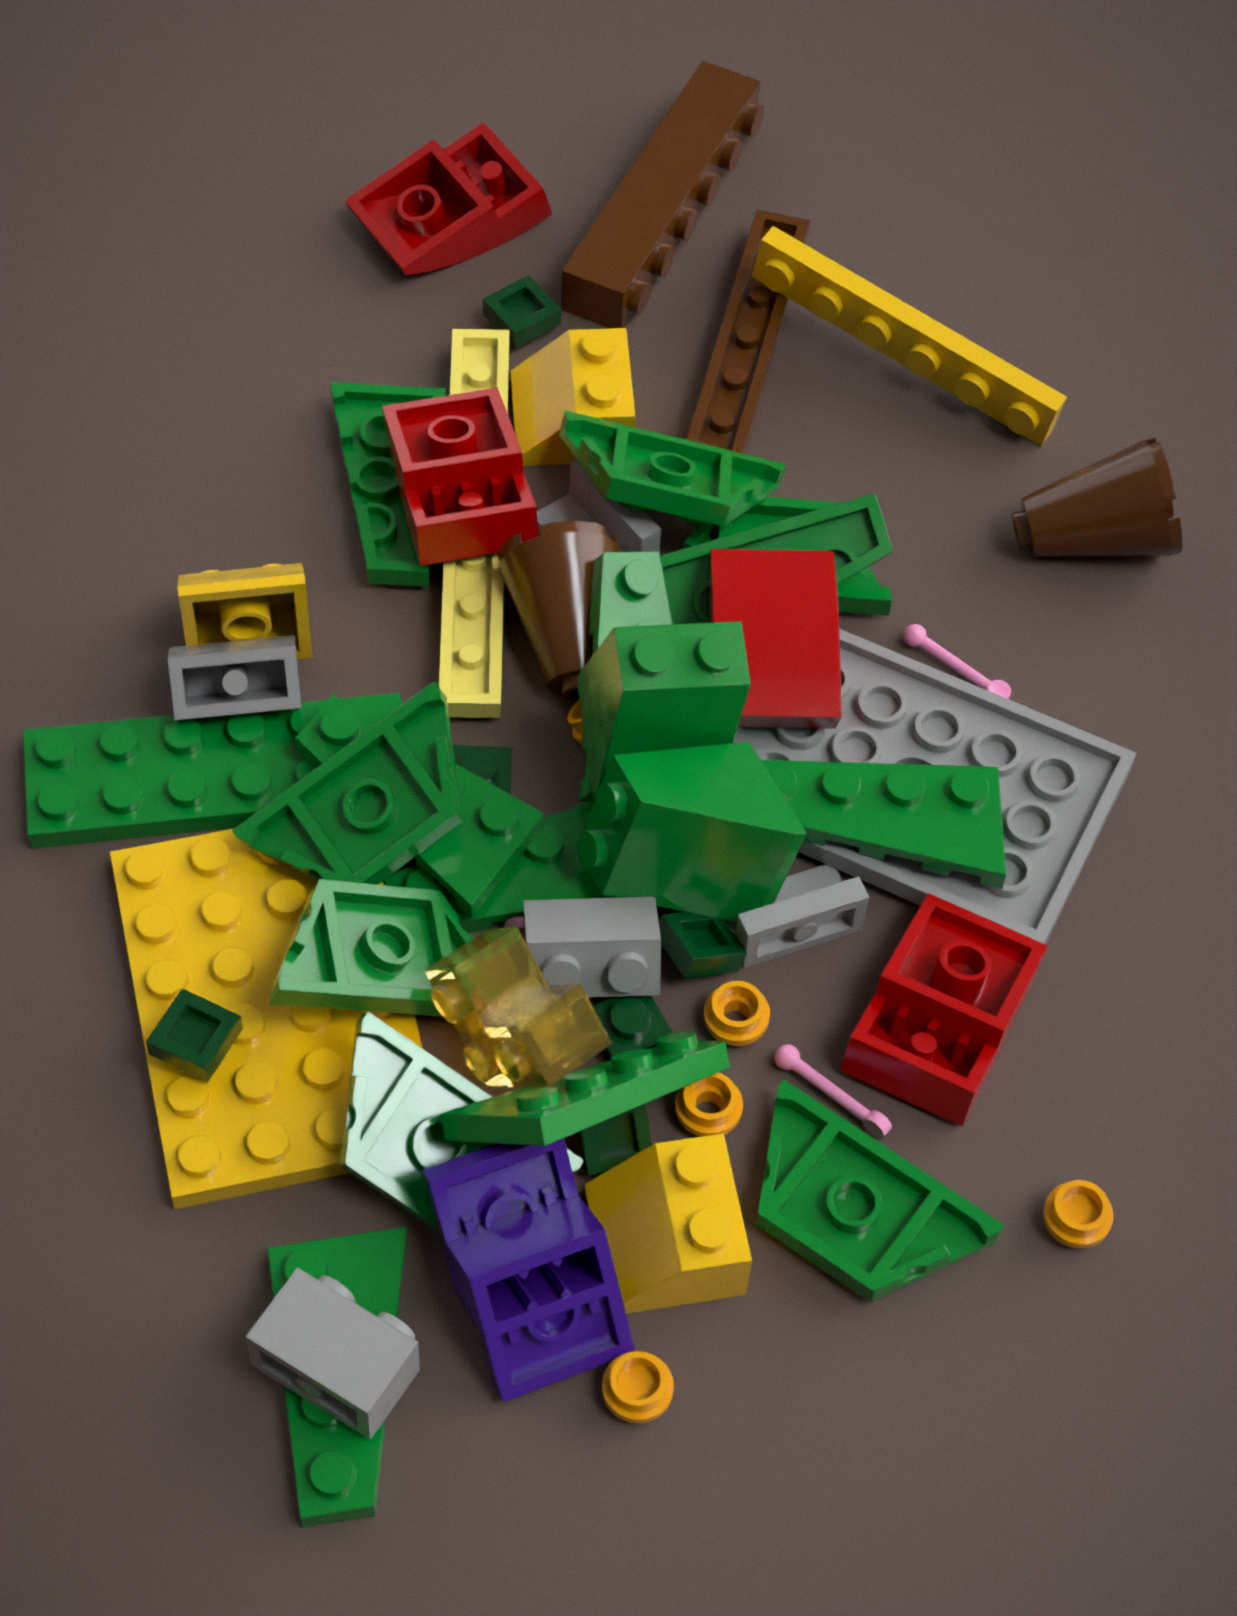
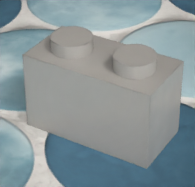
M294 635L176 646L169 649L168 667L174 720L302 708Z
M655 897L523 900L527 999L660 995L661 934Z
M299 1268L294 1271L246 1335L252 1366L369 1440L372 1439L420 1371L418 1341L414 1340L415 1334L403 1321L386 1312H380L378 1316H375L356 1304L353 1294L337 1280L326 1275H321L317 1280Z

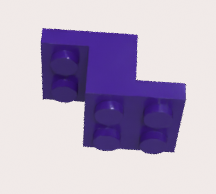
M564 1138L546 1146L497 1143L422 1170L455 1293L479 1330L494 1389L502 1402L607 1364L622 1354L635 1351L605 1228L578 1196Z

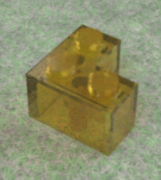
M518 927L486 930L424 970L434 987L431 991V996L437 1010L448 1022L454 1024L466 1046L463 1049V1055L469 1069L479 1080L485 1082L487 1087H550L566 1074L612 1044L582 985L549 986Z

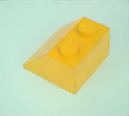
M626 328L568 330L510 371L514 432L522 450L523 466L567 465L577 460L559 436L565 410L635 427V408Z
M302 563L285 565L267 564L255 568L225 571L206 570L201 573L179 575L177 588L186 646L294 635L297 660L312 658L306 582Z
M724 1133L655 1143L584 1184L587 1207L605 1228L626 1314L746 1295L752 1257Z

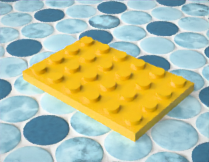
M233 829L110 852L174 1210L350 1173L339 1166L356 1023L360 1016L367 1011L274 1005L269 1003L268 995L309 893L318 881L244 845L232 831ZM182 988L240 1015L242 1019L243 1030L208 1083L148 1053L146 1040ZM369 1011L423 1049L414 1014Z

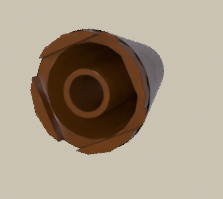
M1156 438L1137 442L1021 498V511L1012 512L1013 527L1018 546L1029 545L1033 556H1170L1181 553L1183 546L1180 518L1173 519L1172 499H1176L1175 488L1163 447L1160 442L1156 443Z
M585 521L551 522L538 526L540 537L523 543L521 533L510 537L499 548V569L548 689L561 694L565 700L578 701L579 693L576 677L590 660L593 653V638L589 635L594 560L603 552H620L618 537L615 533L611 538L606 537L605 526L598 523Z

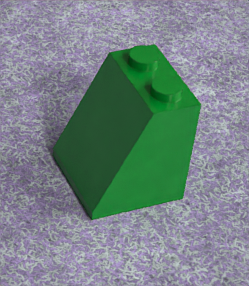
M742 621L625 626L612 629L576 677L593 800L596 799L598 787L602 784L611 759L615 754L733 743L751 686Z
M748 741L613 755L603 782L598 787L596 800L584 830L578 837L576 849L581 864L589 870L602 895L615 898L655 897L656 906L737 922L738 914L775 902L807 832Z

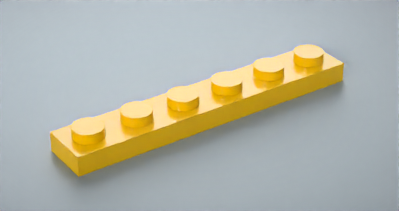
M772 226L761 239L751 277L762 282L772 291L784 295L813 312L818 318L832 323L861 340L866 346L878 350L907 367L917 376L923 377L958 397L963 403L977 408L1006 425L1014 433L1023 435L1040 446L1043 445L1051 434L1067 396L778 228Z

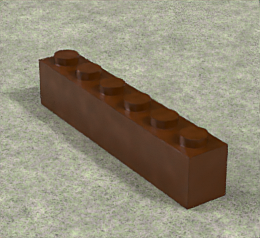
M701 61L563 268L561 287V309L563 311L608 328H625L634 313L640 315L644 311L657 276L664 278L667 275L680 240L686 242L690 239L703 204L710 206L713 203L719 189L721 176L725 170L733 171L737 165L746 137H754L757 134L764 115V106L758 104L761 81Z

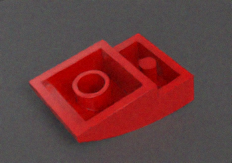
M484 122L444 149L435 139L431 140L344 200L348 209L404 275L430 272L479 256L503 245L553 215L544 188Z
M498 387L382 406L383 419L397 483L420 566L499 553V548L510 537L521 533L522 543L538 537L537 506L524 475L522 450Z
M710 549V623L742 621L751 686L738 727L836 729L842 718L839 611L834 552Z
M928 893L883 970L876 992L850 1036L840 1071L963 1127L1017 1017L1045 956L1048 945Z

